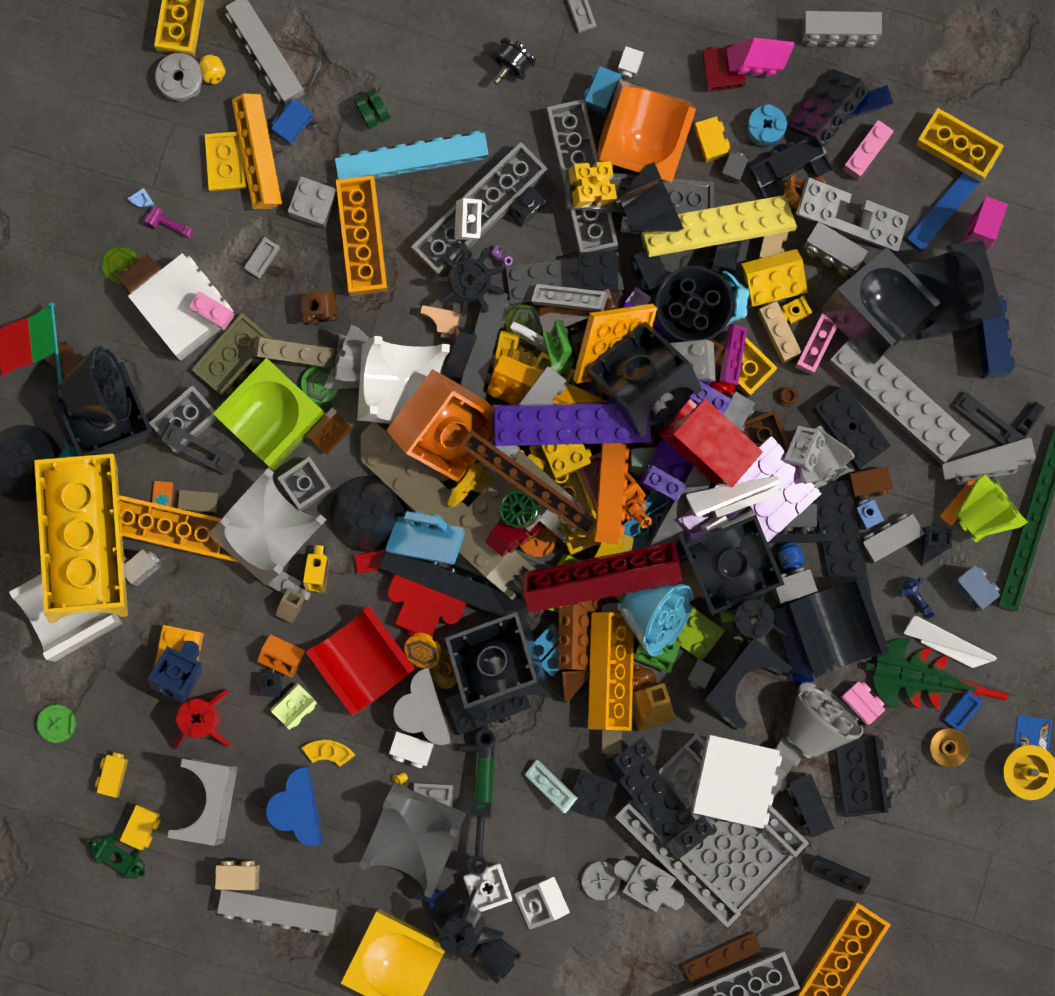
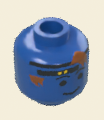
M788 543L780 547L777 556L782 569L789 570L790 573L800 569L805 563L801 547L794 543Z

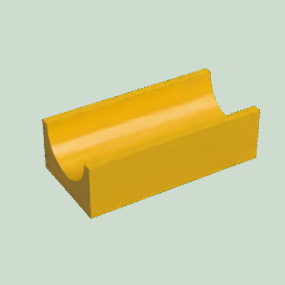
M114 454L34 460L44 614L48 622L57 623L59 619L66 616L94 612L112 613L120 617L128 616L118 470Z

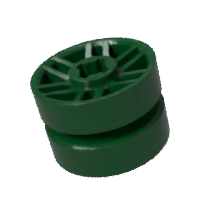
M375 88L366 92L367 101L363 95L353 99L369 130L378 126L376 117L381 123L391 119Z
M513 491L503 497L499 512L503 521L508 525L518 529H525L532 526L538 519L539 506L536 500L522 491Z

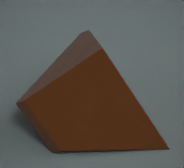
M590 670L562 672L564 700L567 703L589 678Z

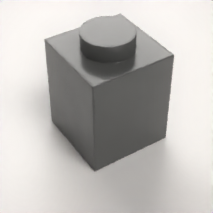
M731 152L721 177L739 184L748 159L745 158L746 156L740 152Z

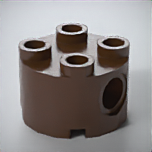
M315 291L298 296L300 318L304 323L308 322V325L319 324L320 320H326V322L337 321L338 308L335 291H328V294H325L324 291Z

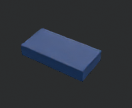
M968 689L944 717V721L960 731L984 702Z

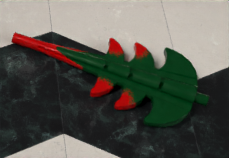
M900 638L889 642L887 645L890 653L878 655L875 664L866 662L865 665L866 670L873 671V686L877 696L886 705L895 709L899 707L897 695L901 687L905 688L907 699L917 709L921 708L920 696L923 690H927L928 699L936 709L940 708L941 692L965 694L969 689L973 694L979 696H988L1006 701L1008 698V693L988 689L945 674V666L949 656L940 658L929 669L927 667V657L931 652V648L917 652L910 662L906 661L905 652L911 641L908 638Z

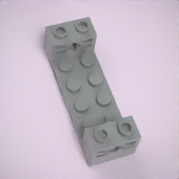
M143 549L131 560L124 554L125 577L132 585H140L161 567L158 564L159 558L150 550L147 552Z

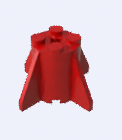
M227 689L211 701L192 699L187 702L185 701L184 704L178 702L180 709L177 713L176 722L181 733L173 746L174 748L178 749L188 737L207 738L214 736L229 747L231 745L217 731L221 724V714L217 705L230 693ZM198 715H201V717H200L201 722H200V723L197 722V720H196V718H197Z

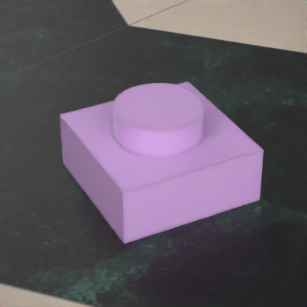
M636 287L625 304L629 301L634 306L647 305L652 297Z

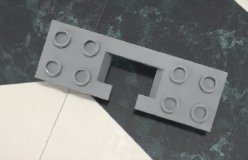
M806 178L796 215L816 223L820 222L846 238L858 241L863 240L885 249L888 247L892 252H899L908 215L869 200H864L861 207L863 214L858 227L836 218L840 202L848 204L852 194L812 178Z

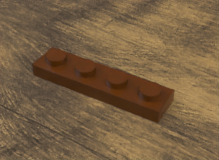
M752 932L683 964L690 983H693L762 950Z

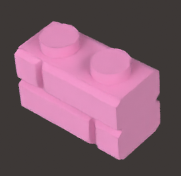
M200 291L189 306L191 311L212 324H216L222 330L226 329L234 316L230 309Z
M858 681L840 698L866 726H869L885 711L882 707L884 703L877 696L874 698L869 693L871 689L866 683Z

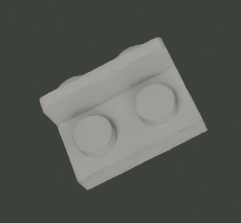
M798 426L784 460L786 463L803 466L808 472H812L813 467L817 464L819 452L824 447V436L817 429Z

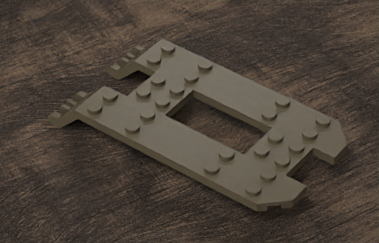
M372 422L361 434V461L414 511H420L430 516L431 514H437L442 517V520L447 525L463 528L465 535L459 553L513 600L517 594L510 590L507 585L512 581L519 590H523V585L515 579V576L517 575L524 582V575L520 571L524 567L528 569V572L537 569L516 551L511 554L508 552L501 557L485 541L491 530L503 522L499 512L503 497L512 491L522 490L500 474H495L485 467V471L494 480L469 507L461 501L452 508L447 504L452 492L418 460L406 454L379 424ZM518 450L514 457L509 456L589 513L521 450ZM537 502L539 514L542 516L540 521L565 543L569 538L559 528L565 524L572 533L576 529Z

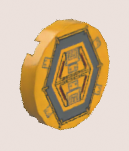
M415 633L409 637L405 643V653L408 659L416 666L431 669L442 658V650L437 641L434 642L432 640L433 637L425 633Z

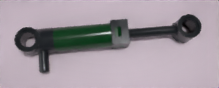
M482 729L477 733L476 745H460L461 752L476 753L473 800L471 803V817L477 818L475 856L471 857L467 864L470 873L476 877H481L488 871V863L483 856L485 819L492 818L496 737L489 729ZM488 735L491 737V742L483 744L481 743V738ZM476 861L483 863V868L480 871L473 870V864Z

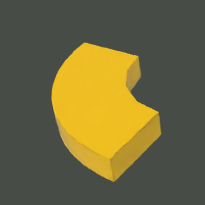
M478 462L469 468L464 479L453 489L447 503L452 508L457 506L468 495V492L480 479L486 466Z
M318 740L302 747L312 763L319 760H330L341 767L355 756L348 747L332 740Z

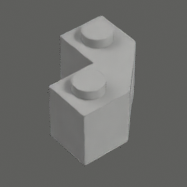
M783 738L780 739L774 750L780 751L779 755H782L781 765L776 767L775 774L778 775L777 784L772 786L771 794H774V797L778 791L782 792L787 785L785 781L787 774L792 767L796 768L801 760L799 757L801 749Z

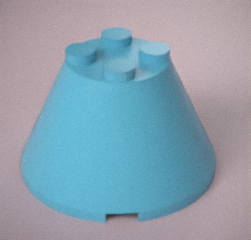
M668 584L655 589L639 590L636 593L629 592L624 600L619 603L618 610L621 611L624 620L648 654L652 656L662 654V649L666 645L671 646L678 638L692 610V606L689 603L690 597L693 598V591L685 584Z

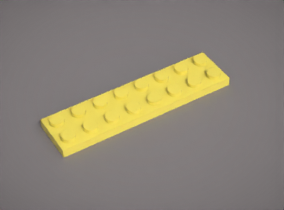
M783 195L678 214L684 227L683 230L679 232H641L648 256L652 257L795 231L797 226L789 203L785 199L786 196Z

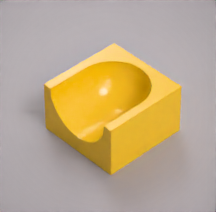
M378 909L341 984L364 996H423L445 950L441 948L438 938Z

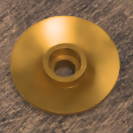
M442 650V658L430 671L434 682L439 687L449 689L457 685V679L449 651Z
M951 728L943 729L932 738L930 752L933 759L941 766L956 767L967 758L969 743L960 731ZM947 744H950L952 747L949 752L945 750Z

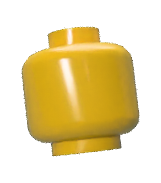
M207 55L200 60L199 66L203 80L206 83L212 84L221 82L226 73L221 59L217 56Z

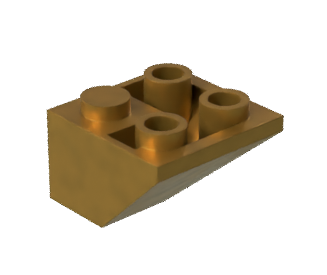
M665 683L632 693V713L638 732L675 721Z

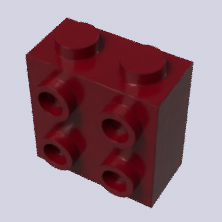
M735 44L726 45L725 48L717 49V47L713 46L703 50L702 58L707 92L745 87V74H738V72L730 71L727 48Z

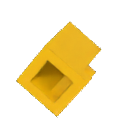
M804 296L781 308L789 325L812 314ZM792 308H798L799 313H793Z

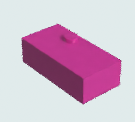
M986 196L972 214L963 242L983 240L986 251L988 248H992L1008 204Z

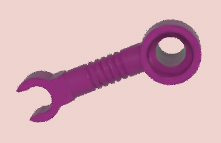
M153 206L149 214H146L142 220L145 225L156 229L158 223L165 224L189 239L194 233L191 228L161 215L163 211L156 206Z

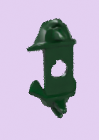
M111 834L106 838L97 837L96 839L86 840L95 863L101 864L103 861L121 872L120 877L122 879H137L140 876L144 877L146 875L145 864L139 857L140 850H135L132 853L133 856L114 846L111 843H115V834ZM115 852L120 853L123 859L122 863H112L111 855Z

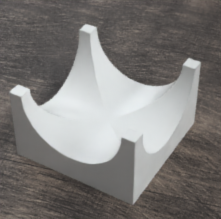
M374 336L364 342L361 351L357 420L391 424L430 371L434 369L440 373L443 361L449 353L450 345L441 344L428 347L402 346L387 343L380 336Z

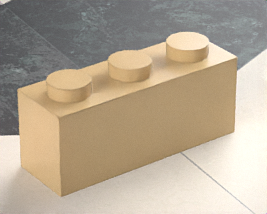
M776 301L759 309L758 315L782 364L800 356L802 352L778 302Z

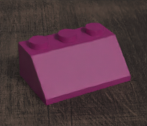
M761 38L748 39L727 48L730 71L738 72V74L751 73L753 76L765 74V77L775 76L776 72L784 70L794 48V42Z

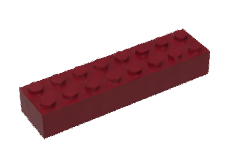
M676 541L525 572L523 595L528 612H542L546 609L561 608L571 604L577 605L585 601H597L605 597H616L620 594L636 593L639 590L655 589L659 586L674 585L682 582L681 559Z

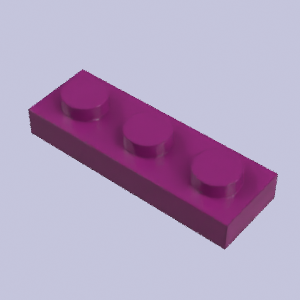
M729 324L719 381L730 385H738L747 334V329L735 324Z

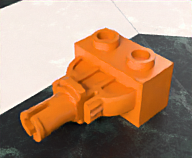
M627 472V475H624V478L627 479V488L623 490V494H626L625 506L622 505V509L626 510L625 518L631 522L632 519L629 516L631 515L642 528H647L648 526L644 521L650 525L652 519L641 509V507L644 510L647 508L644 504V497L646 495L639 484Z

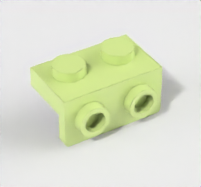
M297 682L270 711L290 730L300 723L301 718L305 714H309L315 708L317 702Z

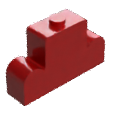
M396 574L388 590V596L391 601L398 604L404 602L396 624L407 629V634L409 635L425 633L433 637L441 617L445 623L455 625L461 620L467 605L463 601Z

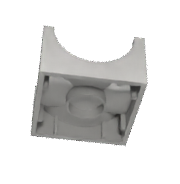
M269 468L251 485L208 534L265 586L281 573L283 567L326 521L322 515H308L291 505L277 490L273 482L274 472Z
M193 758L191 760L182 759L180 767L193 771L203 782L206 790V806L200 818L193 825L187 828H179L178 830H169L167 838L212 846L223 844L238 766Z

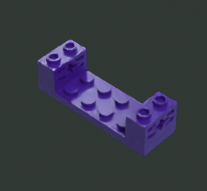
M699 381L703 390L696 395L692 389L688 388L676 410L677 412L688 399H691L698 405L705 398L724 415L732 399ZM661 438L638 484L670 503L677 502L686 486L683 481L692 464L666 440Z

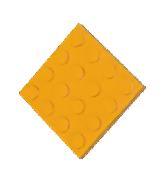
M654 304L590 313L573 380L576 383L591 381L585 368L642 323L647 322L652 327L657 307Z

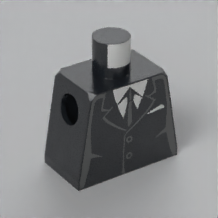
M531 186L512 204L509 215L523 227L548 202Z

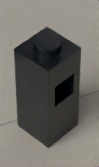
M456 325L449 343V353L446 355L441 367L445 376L455 379V377L462 378L477 339V335L473 330Z

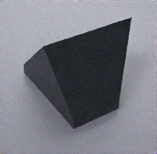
M933 526L922 528L925 534L922 535L921 566L944 551L952 549L953 529Z

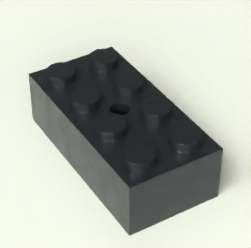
M843 385L812 409L830 435L853 452L855 457L850 462L857 471L891 446L846 385ZM850 423L855 426V430L849 428Z

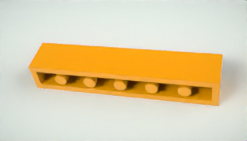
M243 93L232 99L252 208L272 209L281 205L282 201L261 94Z

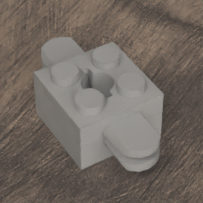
M642 857L637 866L627 860H620L615 864L614 872L616 876L627 882L622 890L623 893L657 912L661 904L672 910H678L683 906V895L671 887L676 880L674 876Z

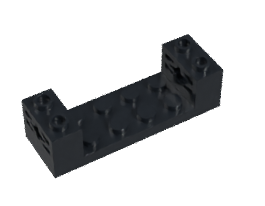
M642 737L605 767L678 860L711 835L715 829L704 815L695 820L648 759L654 751Z

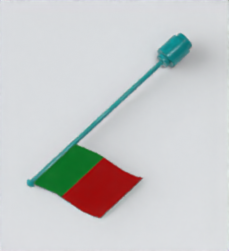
M49 303L48 308L34 316L10 323L0 329V366L2 378L16 369L37 363L55 353L58 384H61L62 376L54 306L56 305L54 303ZM66 440V449L62 450L59 458L72 457Z

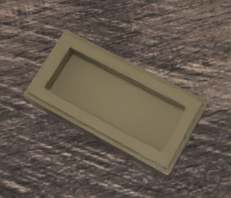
M180 490L178 509L217 513L219 494Z

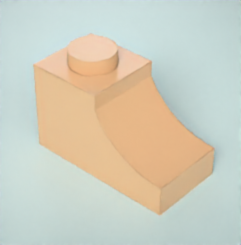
M422 305L421 315L435 323L437 334L440 335V338L451 340L456 325H459L460 312Z

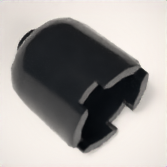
M501 938L476 945L472 959L491 980L498 984L500 982L499 977L504 979L515 966V958L520 959L522 954Z

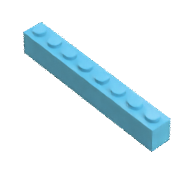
M475 131L471 132L468 136H462L461 134L453 135L451 139L435 138L432 142L427 143L425 141H417L413 143L414 145L410 146L399 144L392 149L382 147L376 149L375 152L365 150L352 156L350 154L339 155V158H335L338 179L373 175L376 179L489 159L485 133Z

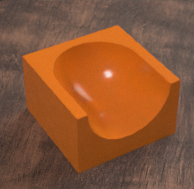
M619 80L597 146L598 159L603 162L611 161L613 165L640 173L648 164L655 162L661 178L672 182L696 111L695 106L690 101Z
M432 369L386 431L406 454L460 483L469 468L477 460L475 456L463 449L460 444L471 429L488 442H491L492 407L485 399Z

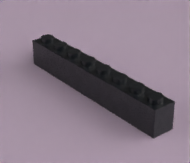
M387 551L380 565V569L446 594L498 617H504L514 612H518L524 620L527 617L528 608L523 596L518 595V598L512 600L502 590L493 589V584L485 581L482 584L475 581V577L465 574L463 577L457 574L458 570L448 566L446 569L439 567L440 563L426 562L418 558L391 554Z

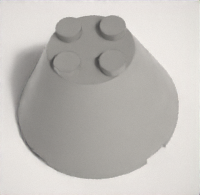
M804 682L798 688L788 731L789 735L787 736V740L800 748L801 753L807 758L820 756L860 738L863 734V726L859 727L857 723L859 718L848 705L824 688L821 691L815 688L816 684Z

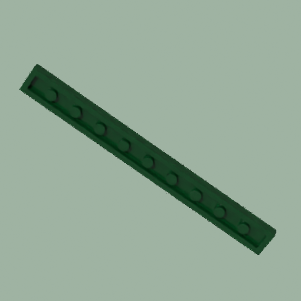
M1055 425L1025 517L1028 523L1022 526L998 603L999 607L1014 612L1018 611L1055 493Z

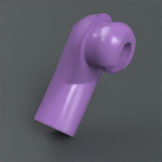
M494 245L493 249L490 250L491 256L501 265H511L513 262L512 257L502 255V247Z

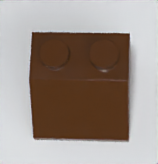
M149 255L139 257L134 262V266L130 269L127 267L119 273L118 280L129 295L161 270Z

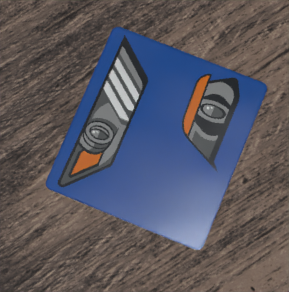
M1019 715L1014 750L1026 745H1035L1049 752L1052 720Z

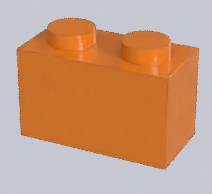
M270 634L261 649L257 662L292 678L301 664L305 650Z

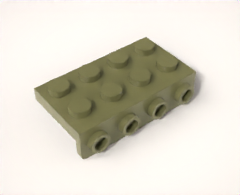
M241 313L195 365L192 371L223 398L226 395L230 396L236 389L234 386L248 376L247 371L251 367H256L261 361L260 357L253 355L256 335L270 336Z

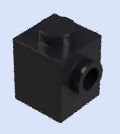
M266 669V673H261L260 696L281 697L283 674H278V671Z

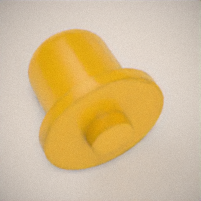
M404 772L399 775L395 774L392 777L393 782L401 786L402 783L408 780V776Z

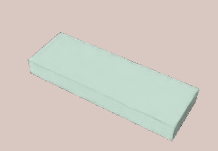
M536 760L525 773V776L563 813H566L577 800V797L539 760Z

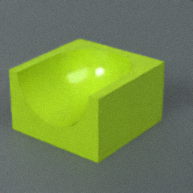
M266 358L213 414L268 467L275 471L307 437V433L323 418L325 413Z

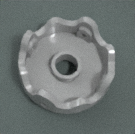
M173 53L164 57L159 62L155 71L156 85L167 99L184 102L189 98L196 97L201 91L203 78L200 66L188 54ZM182 72L184 77L182 80L176 81L173 78L174 74Z

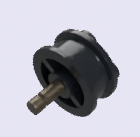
M507 37L502 38L500 41L501 46L497 51L491 53L492 59L501 67V70L492 81L499 85L507 73L524 80L526 71L529 67H534L536 64V58L525 50L526 47L521 42H513Z

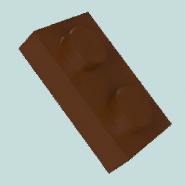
M332 407L310 429L306 436L327 455L350 432L352 426Z

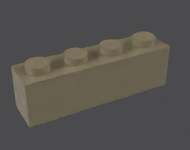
M256 335L253 355L332 368L335 349L328 346Z

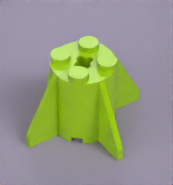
M985 473L977 478L961 507L954 511L960 520L959 523L965 531L969 530L971 532L970 536L976 543L987 535L1019 528L1028 523L1015 508L1014 504L1009 501L997 478L993 477L990 480Z

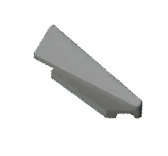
M1026 438L942 465L944 479L965 482L977 480L983 473L989 478L1016 474L1018 466L1033 464L1036 459L1032 439Z

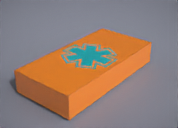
M154 481L152 503L172 507L174 483Z

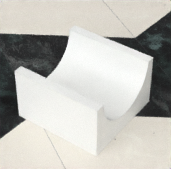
M42 574L9 592L33 625L43 646V655L48 661L55 662L122 624L118 615L102 612L70 615L59 619L57 623H49L44 614Z

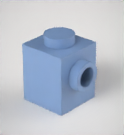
M868 499L857 503L859 507L855 511L864 530L884 521L874 500L869 502Z

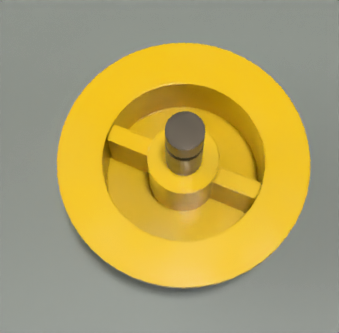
M1035 745L1017 748L1008 756L1004 765L1006 785L1012 793L1022 799L1037 800L1047 796L1055 787L1054 757L1044 748Z

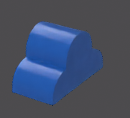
M309 767L300 768L289 776L286 783V791L277 793L270 799L266 814L270 824L281 831L293 830L296 838L301 843L308 846H317L323 844L310 769Z

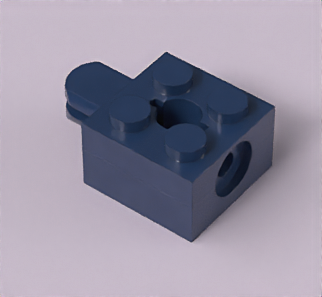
M186 641L179 652L167 646L148 677L149 688L184 704L203 672L202 663L196 660L200 654L198 644L194 641Z

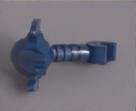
M919 577L917 580L915 578L905 579L903 590L899 594L900 598L905 595H913L923 614L930 620L935 614L932 612V608L924 601L921 594L918 593L919 586L924 582V579L922 577Z
M422 888L421 893L415 895V900H424L428 903L429 910L437 912L434 900L439 895H444V891L441 889L436 890L435 888L432 897L429 898L424 895V889ZM431 922V925H432V927H433V932L438 931V930L435 928V926L433 925V923Z

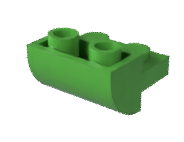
M556 320L551 332H543V339L552 370L559 374H569L575 362L574 356L571 355L573 348L568 339V329L565 328L563 320Z

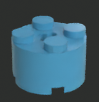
M768 104L758 107L753 111L748 121L747 133L749 139L760 147H773L777 145L786 131V117L780 109ZM764 124H765V125H768V124H769V125H770V128H768V127L764 128L763 126H764Z

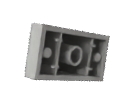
M429 668L423 669L412 679L411 694L403 696L396 703L394 708L395 722L406 732H423L425 737L434 744L452 743L431 671Z

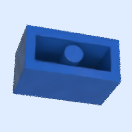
M293 99L292 102H287L283 108L284 112L280 117L277 116L271 124L273 126L271 128L273 133L291 146L314 117L313 112L296 99Z

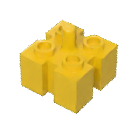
M611 161L596 162L592 168H590L589 163L574 164L568 170L570 185H575L576 188L572 192L574 208L589 207L594 201L596 206L611 205L617 199L615 184H610V179L613 177Z

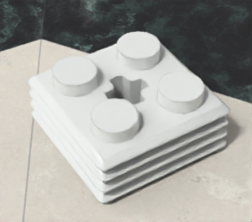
M501 864L488 867L486 874L481 877H476L471 873L464 876L469 895H471L474 886L478 887L473 906L477 907L481 912L512 901ZM485 883L494 887L491 889L490 894L482 889L485 887Z

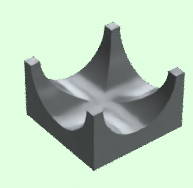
M394 783L385 799L381 816L359 864V868L366 870L371 866L382 865L399 869L415 878L422 885L424 895L431 898L466 813Z

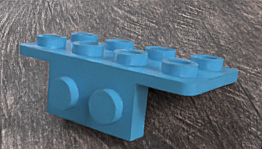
M406 511L405 517H398L392 529L386 551L391 554L452 565L456 561L465 530L461 527L447 525L442 520V517L437 514H431L430 516L420 511H414V513Z

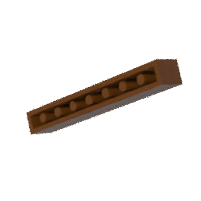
M472 429L461 442L460 446L586 537H589L594 530L596 518Z

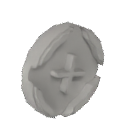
M598 861L590 864L585 869L582 875V886L589 897L595 900H607L617 893L620 887V878L616 876L613 865Z

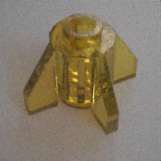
M518 344L517 349L508 350L507 356L533 368L542 351L530 350Z

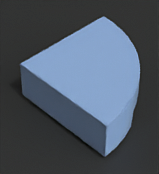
M144 188L128 198L133 205L140 208H148L155 205Z

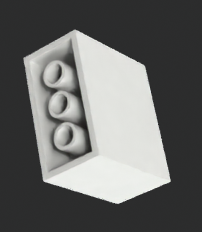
M183 253L128 296L180 361L221 330L216 324H212L189 308L199 291L234 312L225 300L221 302L222 296L213 285L209 287L210 281L201 270L199 272L196 271L198 266L190 256L185 257Z
M708 735L691 812L758 828L768 825L770 814L767 813L768 805L772 806L774 798L771 790L772 786H776L778 779L775 771L776 767H780L782 755H779L780 751Z

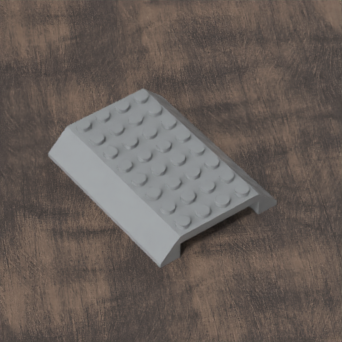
M697 733L658 771L695 820L702 816L701 814L691 812L706 745V742ZM631 800L615 816L727 928L784 866L809 844L772 806L768 805L769 821L768 825H764L763 828L704 815L715 831L677 860Z

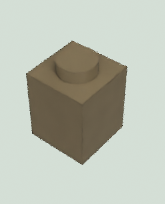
M288 588L280 601L276 616L293 623L301 610L305 596Z
M602 730L601 753L605 754L606 758L617 757V754H621L622 731Z

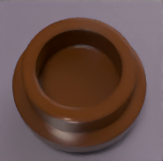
M785 387L779 392V401L783 405L791 406L796 403L798 394L794 388Z

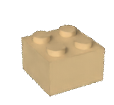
M234 860L221 861V864L216 865L215 889H258L260 865H255V861H243L241 864H235Z

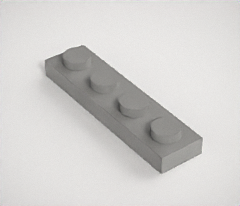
M536 284L531 301L535 305L600 312L604 310L608 294L604 291Z

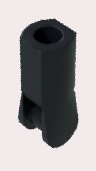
M1034 402L1015 430H1020L1026 437L1045 410V407L1038 402ZM1025 420L1031 423L1029 427L1023 424Z

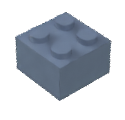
M974 565L951 583L971 607L978 612L986 608L1000 594L998 593L999 588L994 582H989L985 577L987 575L980 566L977 568Z

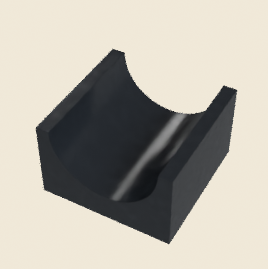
M864 577L790 601L789 605L815 678L839 667L873 656L890 653Z

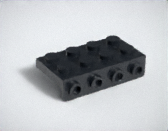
M831 69L787 126L791 131L815 139L820 146L825 147L866 96L868 88L862 79Z
M879 735L860 737L835 749L844 817L889 813L888 808H891V799L887 797L886 789H889L888 778L884 777L883 770L886 769V761L881 755L884 745L883 739H879Z

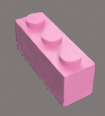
M878 120L848 160L843 171L858 181L891 137L893 130Z
M822 313L795 366V368L810 375L815 373L837 328V325L826 314Z

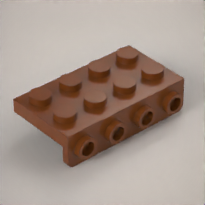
M602 598L597 601L590 600L577 605L571 604L559 608V669L590 670L592 612H602Z

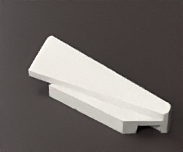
M773 476L735 484L732 488L719 487L689 493L686 495L693 516L699 517L712 511L713 516L718 518L772 498L776 493L783 491L779 477Z
M915 615L911 616L903 633L921 639L920 643L970 668L997 659L992 654Z

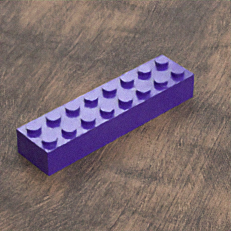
M615 402L492 405V444L495 446L650 442V412L646 423L648 433L641 437Z

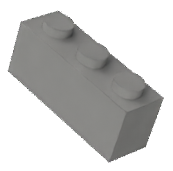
M906 513L897 518L898 523L893 526L891 523H888L880 528L882 532L877 535L872 532L864 537L865 541L862 543V547L872 564L925 534L914 514L908 516Z

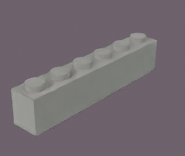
M235 0L225 6L228 12L225 14L231 24L235 23L237 35L240 39L244 38L247 42L245 47L250 55H255L257 60L254 62L258 69L265 71L266 76L264 78L268 85L275 87L276 91L274 94L278 101H283L286 105L287 102H292L293 99L303 96L305 94L304 89L249 1Z
M546 367L519 404H554L555 401L552 399L556 394L561 395L567 387L564 384L567 380L550 367ZM517 445L495 446L506 455L512 457L520 449ZM477 459L480 463H482L484 466H486V467H487L488 469H490L492 472H494L495 474L497 473L496 471H494L493 469H491L489 466H487L486 464H484L482 461H480L479 459Z
M221 890L217 913L222 914V918L233 919L236 916L241 917V921L251 923L254 919L259 920L262 925L272 926V923L280 924V928L291 929V926L299 927L298 931L310 933L311 929L317 930L319 935L329 936V933H334L338 909L234 890Z

